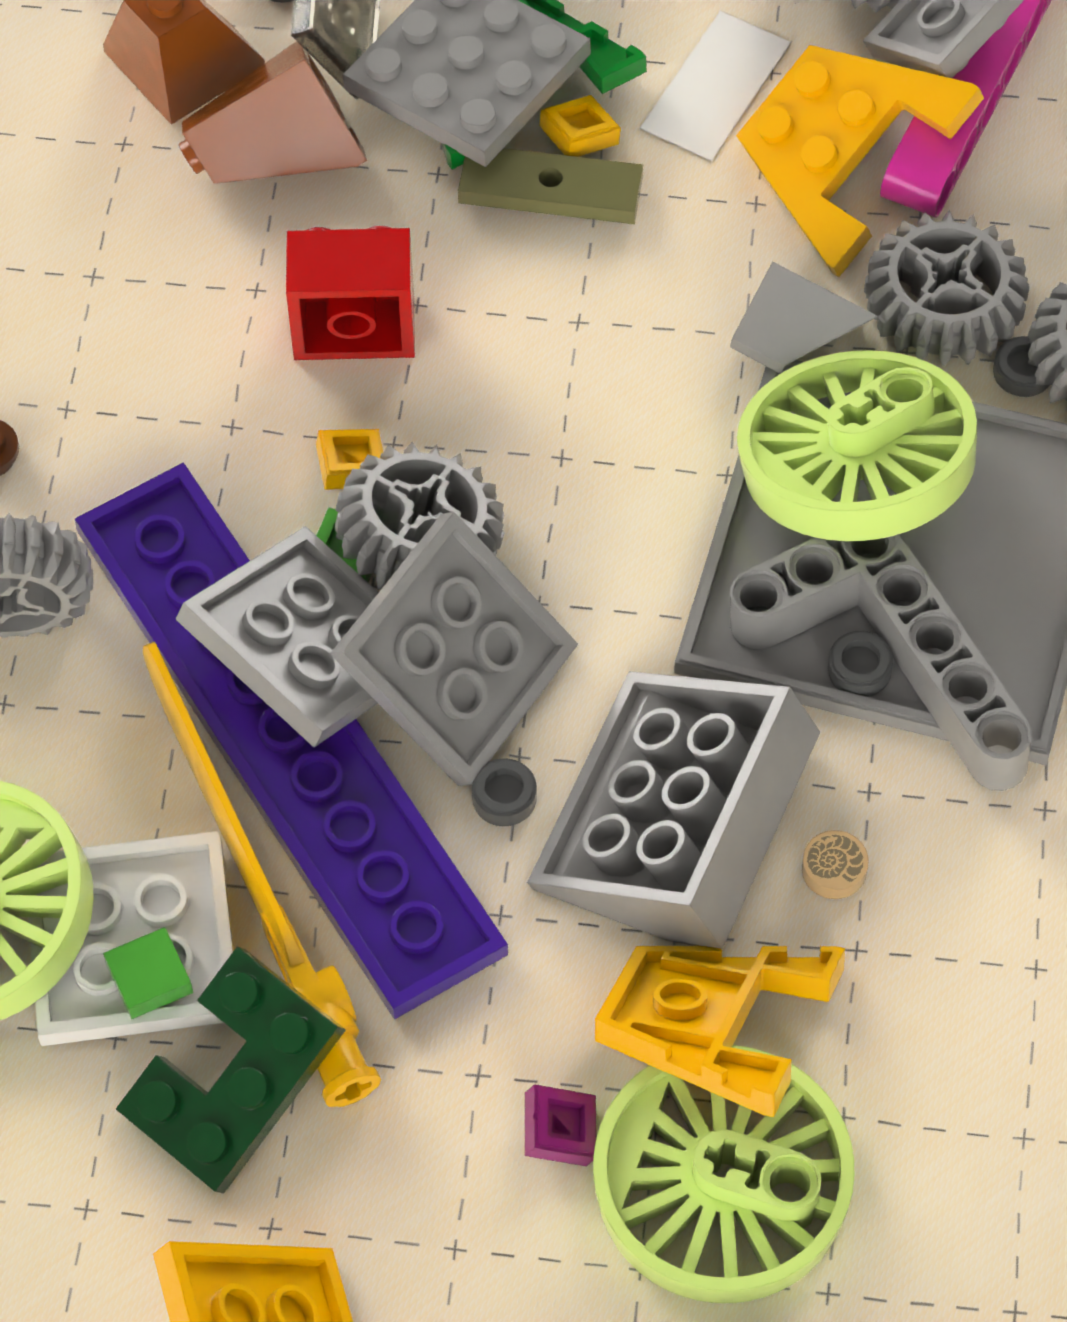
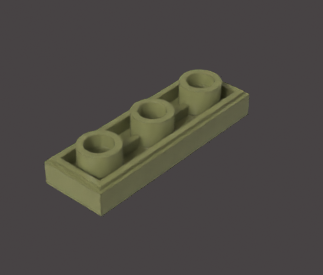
M503 148L486 167L468 157L464 158L458 188V203L635 225L643 179V164Z

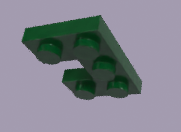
M238 946L197 999L200 1004L246 1040L210 1091L204 1090L165 1057L155 1055L116 1108L119 1113L213 1191L225 1193L346 1031L345 1028L246 949Z

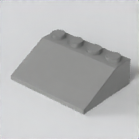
M629 671L527 883L535 891L667 941L723 949L819 737V729L790 687Z

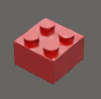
M373 226L368 229L331 230L324 227H313L307 230L287 231L286 296L294 360L415 358L414 285L410 228Z

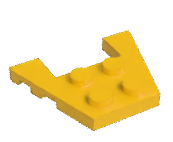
M809 45L736 136L772 189L796 220L801 230L820 254L830 271L837 277H840L871 239L872 234L866 225L829 201L902 110H906L941 134L952 139L984 97L980 88L973 83Z
M636 946L595 1018V1041L762 1115L774 1117L791 1082L792 1059L732 1048L761 990L829 1002L844 971L845 948L820 946L819 957H787V946H762L757 957H722L721 948L707 946Z

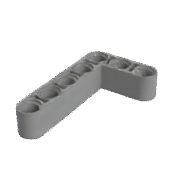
M900 534L866 541H834L812 538L743 571L734 579L730 589V629L733 637L741 645L750 649L769 648L859 606L877 635L889 645L894 660L973 778L980 785L988 789L1000 791L1014 788L1023 781L1028 770L1032 736L1031 727ZM868 553L875 554L880 557L871 559L864 558L859 555ZM812 579L820 580L825 583L819 585H809L807 583H804V581ZM902 600L912 604L907 606H897L890 602ZM754 606H764L769 608V610L755 612L749 610L748 608ZM938 648L945 651V653L935 655L922 650ZM969 696L977 699L979 702L966 704L957 701L955 698ZM1001 745L1010 748L1013 752L999 754L988 748Z

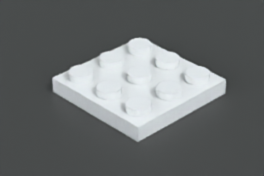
M220 831L82 848L92 874L94 895L92 917L84 943L74 962L57 984L35 1002L37 1032L41 1046L224 1023L197 1001L233 953ZM64 850L55 852L37 868L66 858ZM68 883L36 895L67 896ZM28 917L30 924L51 934L54 933L60 918ZM165 927L191 981L193 993L131 1020L107 968L103 953ZM31 943L33 962L43 948Z

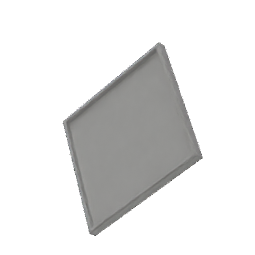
M795 360L788 369L803 363V361ZM765 367L759 390L780 373ZM828 397L818 399L828 409L831 407ZM972 401L977 419L975 468L968 486L956 502L945 512L922 526L900 535L1027 719L1032 730L1029 761L1047 766L1067 686V424ZM738 455L676 656L674 673L693 678L790 687L802 705L948 741L894 658L892 674L888 684L875 695L866 697L841 691L831 682L828 674L830 649L834 642L842 635L852 631H868L877 635L859 606L765 649H750L741 645L733 637L730 629V589L734 579L743 571L815 538L788 529L770 518L759 508L747 488ZM860 480L857 502L872 500L864 480ZM885 485L889 496L896 495L893 490ZM842 488L832 501L840 502ZM868 553L859 555L861 557L871 559L880 557L875 554ZM812 579L804 581V583H807L809 585H819L825 583L820 580ZM902 600L890 602L897 606H907L912 604ZM754 606L748 608L749 610L755 612L769 610V608L764 606ZM938 648L922 650L935 655L945 653V651ZM969 696L955 698L957 701L966 704L979 702L977 699ZM1001 745L988 748L999 754L1013 752L1010 748Z

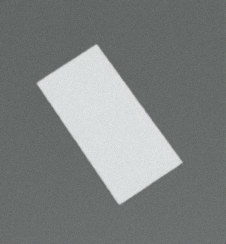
M719 11L640 129L712 161L791 42Z

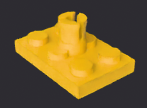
M169 1241L153 1253L170 1322H353L333 1248Z

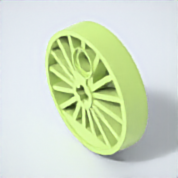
M862 350L839 352L808 360L782 372L753 396L741 416L737 432L738 453L747 488L759 508L770 518L788 529L826 540H875L898 535L922 526L945 512L962 495L971 480L976 462L977 419L972 400L966 390L955 378L941 368L913 356L888 351ZM828 397L831 407L828 409L818 399ZM860 480H864L872 500L857 502ZM885 485L893 490L896 495L889 496ZM842 488L840 502L832 501Z
M0 781V928L43 948L33 962L26 967L0 933V955L16 975L10 981L0 986V1020H3L35 1003L54 987L67 972L77 957L87 935L92 917L94 895L92 874L87 857L62 816L39 795L18 785ZM26 839H31L24 846H22ZM63 847L66 858L37 868ZM68 883L67 896L36 895ZM18 917L60 918L54 933L51 934Z
M732 1046V1048L772 1055L750 1047ZM791 1064V1082L775 1116H765L748 1135L745 1134L753 1110L739 1105L731 1130H727L725 1098L710 1092L713 1131H710L684 1080L649 1065L636 1074L616 1095L600 1124L593 1156L595 1192L603 1222L617 1249L639 1273L651 1282L679 1296L710 1303L748 1302L770 1296L793 1285L807 1275L830 1249L844 1222L853 1193L855 1171L852 1143L847 1127L833 1101L809 1075ZM668 1091L692 1135L662 1111ZM799 1106L806 1110L815 1121L772 1142H767ZM655 1131L672 1146L651 1140L653 1132ZM827 1140L834 1159L812 1160L800 1152ZM643 1160H644V1161H647V1162H650V1163H653V1164H656V1165H659V1166H662V1167L640 1168L641 1165H642ZM721 1164L733 1167V1169H729L725 1177H718L713 1174V1172H718ZM838 1181L836 1201L819 1196L821 1182ZM792 1183L800 1187L806 1196L799 1201L787 1202L777 1198L771 1189L778 1184ZM665 1189L626 1207L632 1191ZM679 1207L645 1245L640 1243L629 1230ZM701 1212L682 1267L678 1268L659 1258L667 1247ZM719 1212L724 1277L696 1274L695 1272L716 1213ZM734 1216L764 1272L738 1277ZM814 1217L827 1221L815 1238L804 1230L805 1227L811 1224ZM758 1222L766 1224V1226L771 1228L799 1253L780 1265Z

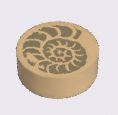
M831 830L816 835L809 841L803 853L802 875L805 883L814 893L828 899H843L855 894L866 880L869 863L867 850L858 838L844 831Z

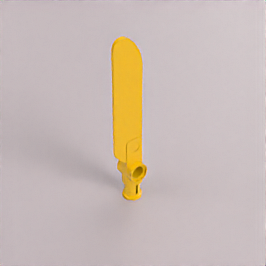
M155 641L143 646V656L152 683L168 721L261 917L263 931L284 980L346 1029L317 1068L325 1085L321 1095L328 1107H344L356 1103L380 1085L381 1078L375 1067L367 1066L355 1041L358 1037L359 1029L355 1023L357 1019L346 987L335 966L331 965L317 972L314 971L283 907L277 902Z

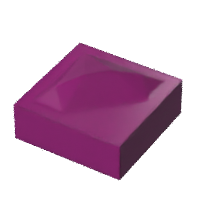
M534 1084L525 1092V1156L580 1166H588L592 1163L596 1142V1095Z

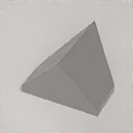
M772 261L732 337L730 348L781 374L800 357L878 316Z

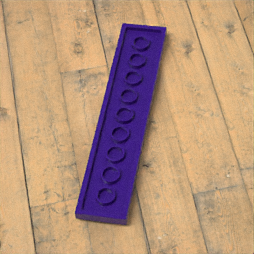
M184 462L75 518L78 534L87 545L89 551L149 643L155 641L171 677L394 1020L508 956L507 942L357 719L347 724L316 747H313L176 620L185 601L250 561Z

